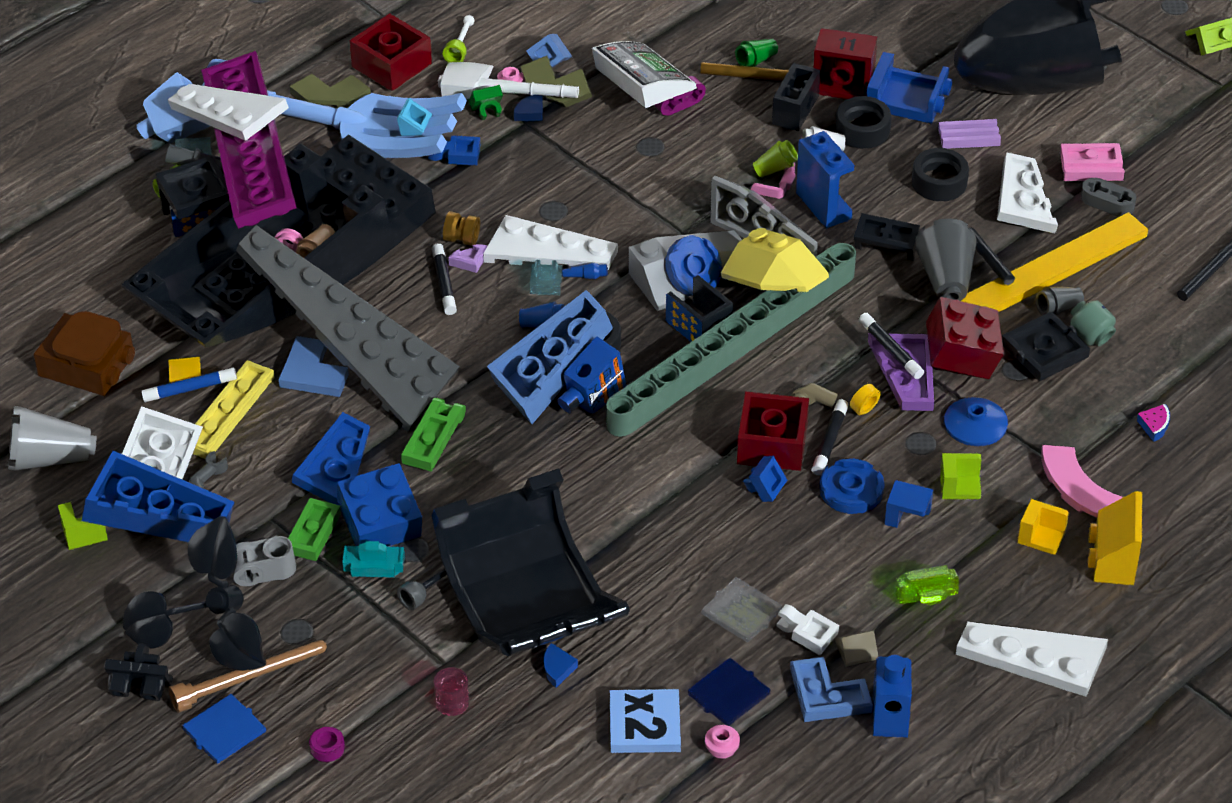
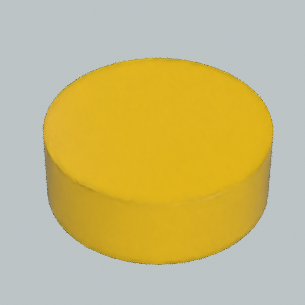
M872 384L864 385L852 397L850 408L858 415L868 413L878 403L880 391Z

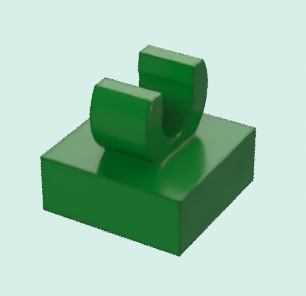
M500 85L472 91L469 104L472 111L479 110L478 115L481 120H485L487 117L486 108H492L495 116H500L502 110L500 102L503 97Z

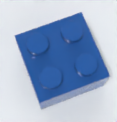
M400 463L337 482V502L340 505L342 515L355 546H359V544L366 541H379V543L389 547L421 537L422 515Z

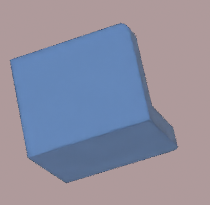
M548 34L526 50L533 61L547 56L552 68L572 57L557 34Z

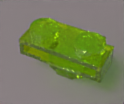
M947 565L905 572L896 579V597L900 604L917 601L928 605L938 604L945 600L947 596L958 594L959 577L955 569H948Z

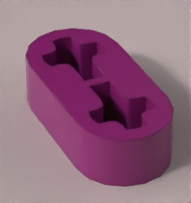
M689 76L688 78L696 83L697 89L660 102L654 106L663 115H672L700 102L705 95L706 87L695 76Z

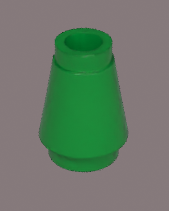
M772 38L743 41L737 46L735 57L740 66L755 67L778 53V45Z

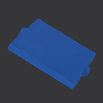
M232 694L182 725L183 730L196 742L197 749H203L217 764L266 732V727L252 714V709L246 708Z

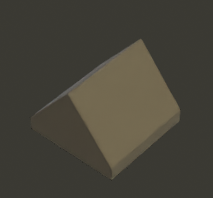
M864 631L835 638L836 645L846 667L873 661L878 657L874 631Z

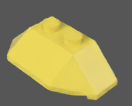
M765 228L751 231L748 237L738 242L721 271V276L724 279L760 290L787 291L797 288L798 292H808L829 278L827 270L800 239L772 232Z

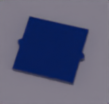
M729 658L688 690V695L702 705L706 713H712L725 725L730 726L767 697L771 689L754 677L753 671H747L732 658Z

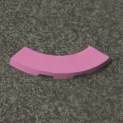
M1042 445V464L1049 482L1053 483L1061 493V498L1078 512L1084 511L1097 518L1098 510L1123 498L1101 488L1083 472L1076 458L1075 447Z

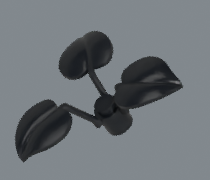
M220 516L198 529L192 535L188 544V558L193 569L198 573H208V580L218 586L208 592L206 601L167 610L164 595L155 591L143 592L135 596L126 607L123 616V628L125 633L137 644L146 643L149 649L159 648L168 642L173 632V624L169 616L209 608L215 614H223L217 621V626L220 629L211 635L209 641L211 652L215 659L221 665L234 670L258 669L266 665L259 628L249 615L236 613L243 605L244 597L242 591L235 585H228L226 580H219L229 578L237 565V548L233 531L226 517Z

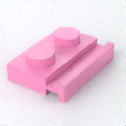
M1120 143L1061 144L1060 157L1064 181H1085L1089 178L1123 181L1125 171L1123 169Z

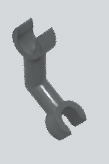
M216 452L209 453L206 456V464L190 478L189 483L205 489L203 483L213 474L219 475L227 471V457L217 462Z

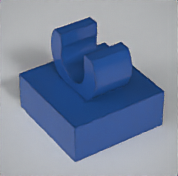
M763 456L758 465L751 469L752 473L749 479H744L743 481L749 492L758 493L762 502H773L787 482V478L774 456Z

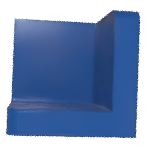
M895 480L886 504L885 525L897 528L903 512L922 517L929 515L932 508L933 489Z

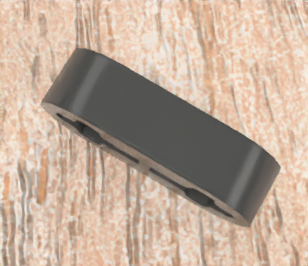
M1089 178L1083 182L1081 200L1094 208L1116 216H1122L1128 212L1130 214L1134 212L1136 194L1130 189L1106 180Z

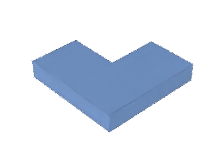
M296 336L280 375L279 387L340 397L349 375L348 367L322 363L327 347L318 339Z
M824 657L790 661V670L804 722L872 713L873 704L865 679L831 683Z

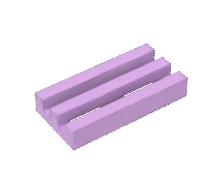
M997 119L939 122L938 131L942 148L1000 146L1001 136L997 127Z

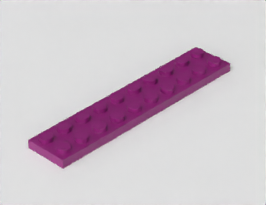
M256 51L201 70L205 86L268 96L260 60ZM272 120L246 141L214 128L233 217L238 229L244 226L256 225L261 220L275 215L281 216L297 208L275 120Z

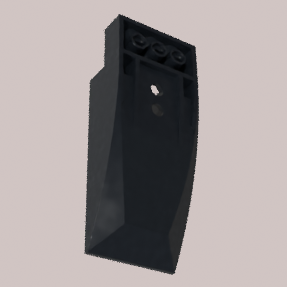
M348 134L322 156L314 153L301 143L287 153L284 159L297 208L290 210L284 215H275L261 220L256 225L274 238L278 231L285 228L293 229L305 238L322 224L336 226L338 228L337 232L304 258L344 285L397 246L436 214L430 187ZM230 199L121 284L122 288L205 348L261 330L295 314L297 311L285 298L281 299L275 293L276 288L263 275L259 276L236 251L238 244L255 225L244 226L238 229L233 217Z

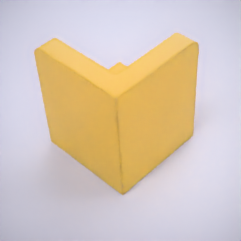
M1031 499L1020 522L1018 543L1050 554H1056L1066 533L1069 512L1065 509Z

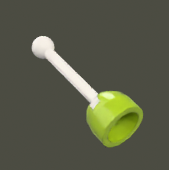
M467 15L464 17V26L458 39L450 40L445 45L442 54L447 62H463L467 53L463 40L469 26L474 24L473 16Z

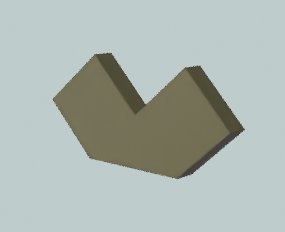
M547 56L521 66L526 83L564 84L565 86L579 87L578 98L543 95V98L551 100L558 105L569 107L592 97L582 69L556 79Z
M310 74L290 86V94L298 100L320 105H337V108H349L358 99L371 94L370 88L354 75H350L329 87L315 75Z

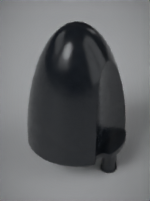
M1010 0L984 16L963 36L954 55V66L957 73L969 84L980 89L1013 95L1053 94L1101 85L1104 82V66L1121 63L1122 58L1117 44L1101 49L1095 21L1090 9L1092 5L1111 0Z

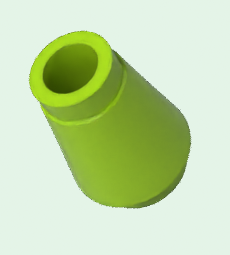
M778 141L753 162V167L758 176L762 178L793 167L794 162L798 161V154L790 141Z

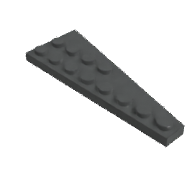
M255 225L238 244L236 251L259 276L263 275L276 288L275 293L281 299L285 298L297 310L296 315L301 320L305 319L316 330L315 335L345 367L348 366L361 378L362 386L367 391L371 389L383 402L381 406L387 412L391 410L403 423L402 428L407 432L428 409L433 398H437L457 373L460 366L259 226Z

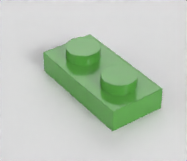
M309 498L288 537L293 546L294 556L317 561L341 515L340 505Z

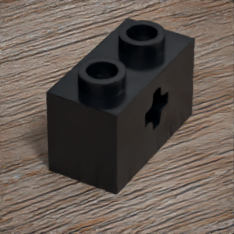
M796 63L792 64L773 97V125L800 131L819 97V69Z

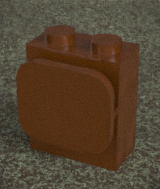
M82 311L74 315L64 313L36 350L34 358L38 376L105 396L111 386L118 382L120 374L126 365L133 361L135 348L132 344L131 333L121 330L120 323L117 320L92 312Z

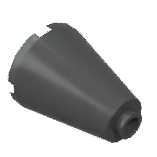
M952 218L936 220L933 226L927 229L924 226L920 229L916 236V251L938 299L944 297L961 301L968 292L977 241L974 230L971 231L968 228V224L961 220Z

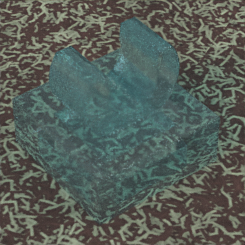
M536 260L535 264H532L530 294L561 295L562 265H558L556 260H552V265H541V261Z

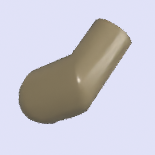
M809 383L796 389L791 396L809 398V405L819 402L832 408L838 394L815 383Z

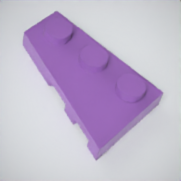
M868 333V343L901 410L933 411V368L930 362L927 334H889L924 370V374L919 379H915L871 333Z

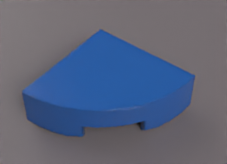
M551 643L544 654V670L548 681L557 688L578 667V659Z

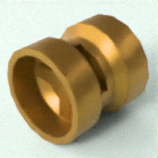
M449 211L444 221L443 240L450 242L460 240L465 245H475L480 232V218L471 215L461 217L459 213Z

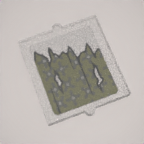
M735 577L722 591H716V596L702 609V614L748 643L763 628H768L769 622L782 609V605Z

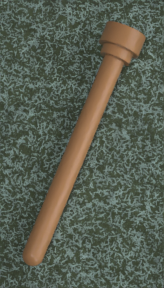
M317 640L265 659L266 665L258 669L235 670L193 686L190 683L185 685L183 682L170 686L169 695L177 713L191 709L192 704L197 703L198 698L324 653L327 645L323 640Z

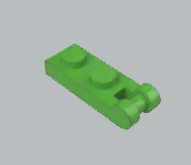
M433 398L401 454L402 464L432 472L458 423L460 424L463 421L466 406L458 403L450 405L446 404L444 399Z

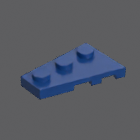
M342 412L294 472L292 483L329 503L338 505L337 482L358 476L370 426Z

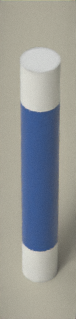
M233 367L142 390L144 402H149L237 380V375Z

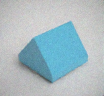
M408 98L397 117L400 135H422L432 113Z

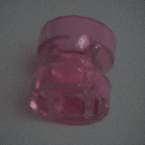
M455 667L440 670L434 677L435 706L438 711L448 716L462 714L469 706L468 677L465 672Z

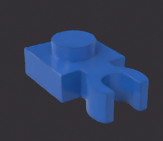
M451 136V140L447 141L442 153L428 155V158L433 161L448 158V164L478 165L481 147L480 137Z

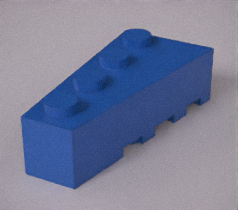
M112 451L85 500L81 521L189 542L192 535L198 529L217 517L225 516L228 522H230L235 502L121 453Z

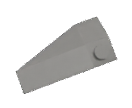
M718 176L712 178L710 223L728 231L735 230L739 236L744 238L748 237L751 231L758 228H765L772 232L785 234L800 239L815 257L817 256L818 242L757 192Z
M735 230L655 237L630 246L629 275L657 311L666 308V294L670 291L682 301H685L690 296L677 291L670 282L666 272L665 258L670 246L676 240L689 235H697L696 237L701 239L705 238L718 250L723 269L736 245L742 240Z

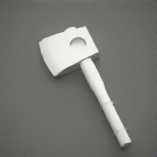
M449 62L444 74L440 75L438 79V87L441 88L442 96L462 93L465 98L470 99L472 91L500 85L502 93L556 96L561 98H578L579 87L488 79L493 66L473 62Z

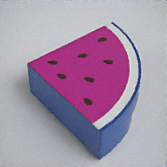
M1166 404L1138 413L1137 422L1153 442L1162 438L1169 426L1170 411Z

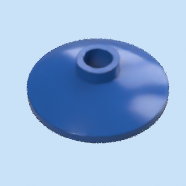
M970 397L958 400L948 407L944 416V426L949 435L958 442L970 446H986L999 441L1005 435L1008 419L1004 410L996 403L983 398Z

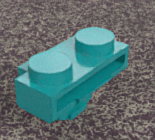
M366 541L359 544V546H344L343 571L349 572L351 577H395L404 570V547H388L385 544L379 543V541Z

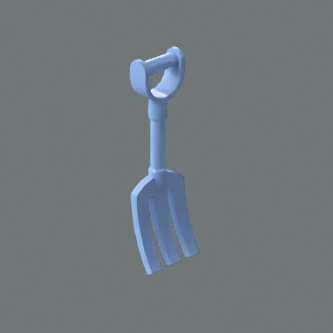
M213 59L209 62L207 68L228 60ZM267 90L268 96L286 99L289 108L282 115L331 125L335 129L340 130L341 140L349 134L384 158H411L442 153L447 143L442 134L452 132L457 123L452 113L462 111L467 102L462 93L432 98H410L432 113V116L422 135L401 136L397 117L408 98L371 93L355 101L349 108H333L276 95V92Z

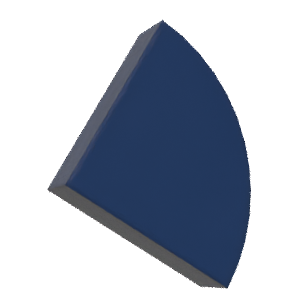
M533 95L521 100L514 109V121H543V95Z

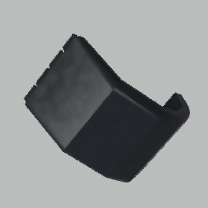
M559 468L528 478L522 489L469 506L466 499L435 508L431 515L441 561L451 587L480 642L506 656H511L627 616L630 612L626 601L600 589L574 543L564 516L559 491L564 480Z

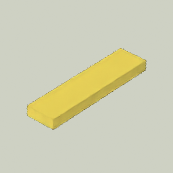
M248 360L236 373L237 380L229 381L195 423L203 428L193 455L206 459L209 453L216 452L275 378L274 370Z

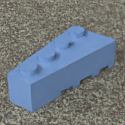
M585 290L490 363L487 368L498 387L526 419L533 424L566 385L564 379L565 370L594 338L598 336L604 340L613 327L605 309Z

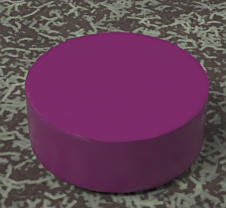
M322 727L315 730L310 736V752L315 759L322 762H331L340 758L344 753V736L340 730L334 727Z

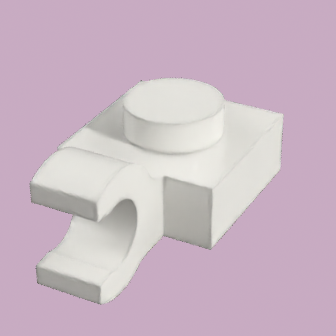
M785 604L778 612V615L782 618L778 621L777 627L784 632H793L792 640L818 655H821L838 635L840 625L813 610H810L805 616L794 607Z

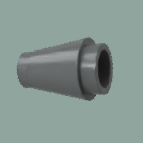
M1044 287L1036 295V306L1042 315L1049 312L1058 315L1084 301L1083 291L1080 287Z

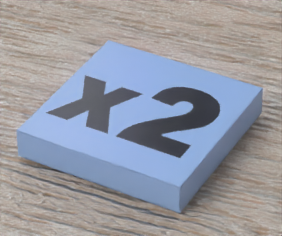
M679 689L610 690L611 753L681 752Z

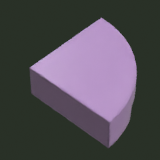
M476 244L473 245V248L454 251L449 256V266L477 273L484 262L483 253L487 245Z

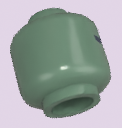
M1098 300L1088 303L1081 301L1071 311L1073 317L1070 325L1076 329L1077 336L1088 346L1095 344L1098 347L1102 346L1116 332L1114 328L1116 318Z

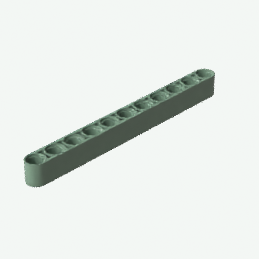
M847 243L832 245L816 256V259L827 270L829 278L808 292H798L797 288L787 291H765L611 396L606 403V427L609 433L619 437L633 433L849 283L855 275V248Z

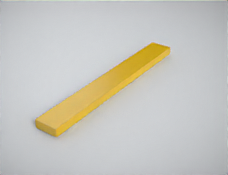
M1128 212L1011 271L1015 277L1012 284L1005 285L1000 278H997L967 293L966 297L961 301L989 307L1000 312L1034 295L1044 287H1049L1147 237L1148 228Z

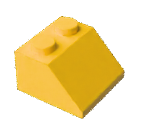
M1135 491L1098 510L1096 523H1090L1089 543H1094V548L1089 549L1088 568H1094V582L1134 586L1142 544V492Z

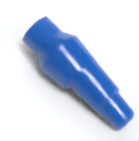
M589 263L563 269L562 276L597 279L600 276H608L607 264Z

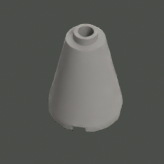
M21 406L13 407V415H19V417H12L9 460H15V462L8 461V470L16 471L88 461L89 454L95 455L97 436L91 435L90 428Z

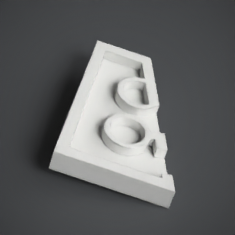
M1006 153L1003 162L997 220L1055 234L1058 223L1056 218H1052L1050 212L1051 203L1049 198L1045 197L1042 189L1044 183L1034 158Z

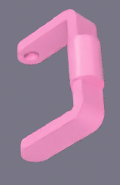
M795 163L793 167L784 169L786 171L779 183V188L754 183L751 190L759 195L778 199L783 198L786 191L791 188L796 176L794 173Z

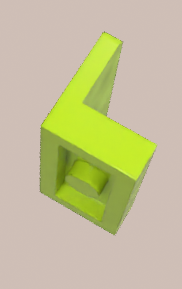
M1232 18L1186 30V36L1196 34L1201 56L1232 47Z

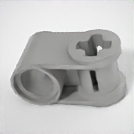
M274 536L268 539L236 544L237 565L233 572V578L235 583L240 586H253L268 581L284 580L291 577L296 571L293 546L287 537ZM243 552H246L247 558H243ZM246 570H250L249 577L247 576Z

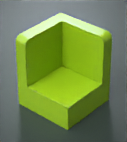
M942 453L940 470L942 499L981 498V454Z
M71 502L58 505L61 524L69 550L108 540L105 526L81 521L82 517L75 518Z

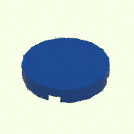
M689 235L676 240L668 249L665 258L666 272L670 282L677 291L686 296H693V277L699 275L714 288L719 284L721 278L719 274L720 269H722V261L718 250L709 240L696 237L697 235Z
M855 458L838 460L829 469L827 466L822 472L819 483L820 495L825 503L836 511L847 514L864 513L876 507L881 502L885 487L883 475L880 471L874 470L873 465L869 462Z

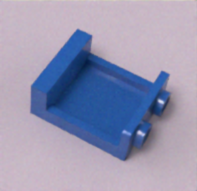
M883 52L867 86V96L884 102L889 107L891 115L932 124L936 113H942L945 102L944 95L949 96L951 91L952 79L948 78L949 67L943 66L939 77L894 68V54Z
M822 131L799 140L796 194L827 229L852 219V209L839 195V180L842 175L854 171L855 165L827 132Z

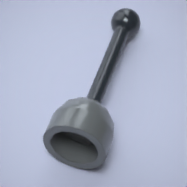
M445 568L423 584L417 581H410L397 589V596L401 604L411 611L422 605L426 599V589L447 575Z

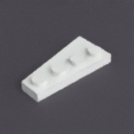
M188 84L180 88L176 94L168 99L172 110L245 141L289 108L285 98Z
M505 215L483 253L485 263H495V259L509 260L511 265H522L523 261L540 262V267L550 268L557 264H567V267L571 268L589 263H597L599 265L607 264L609 270L618 253V243Z
M967 622L957 644L956 655L1086 697L1107 648L1108 639Z

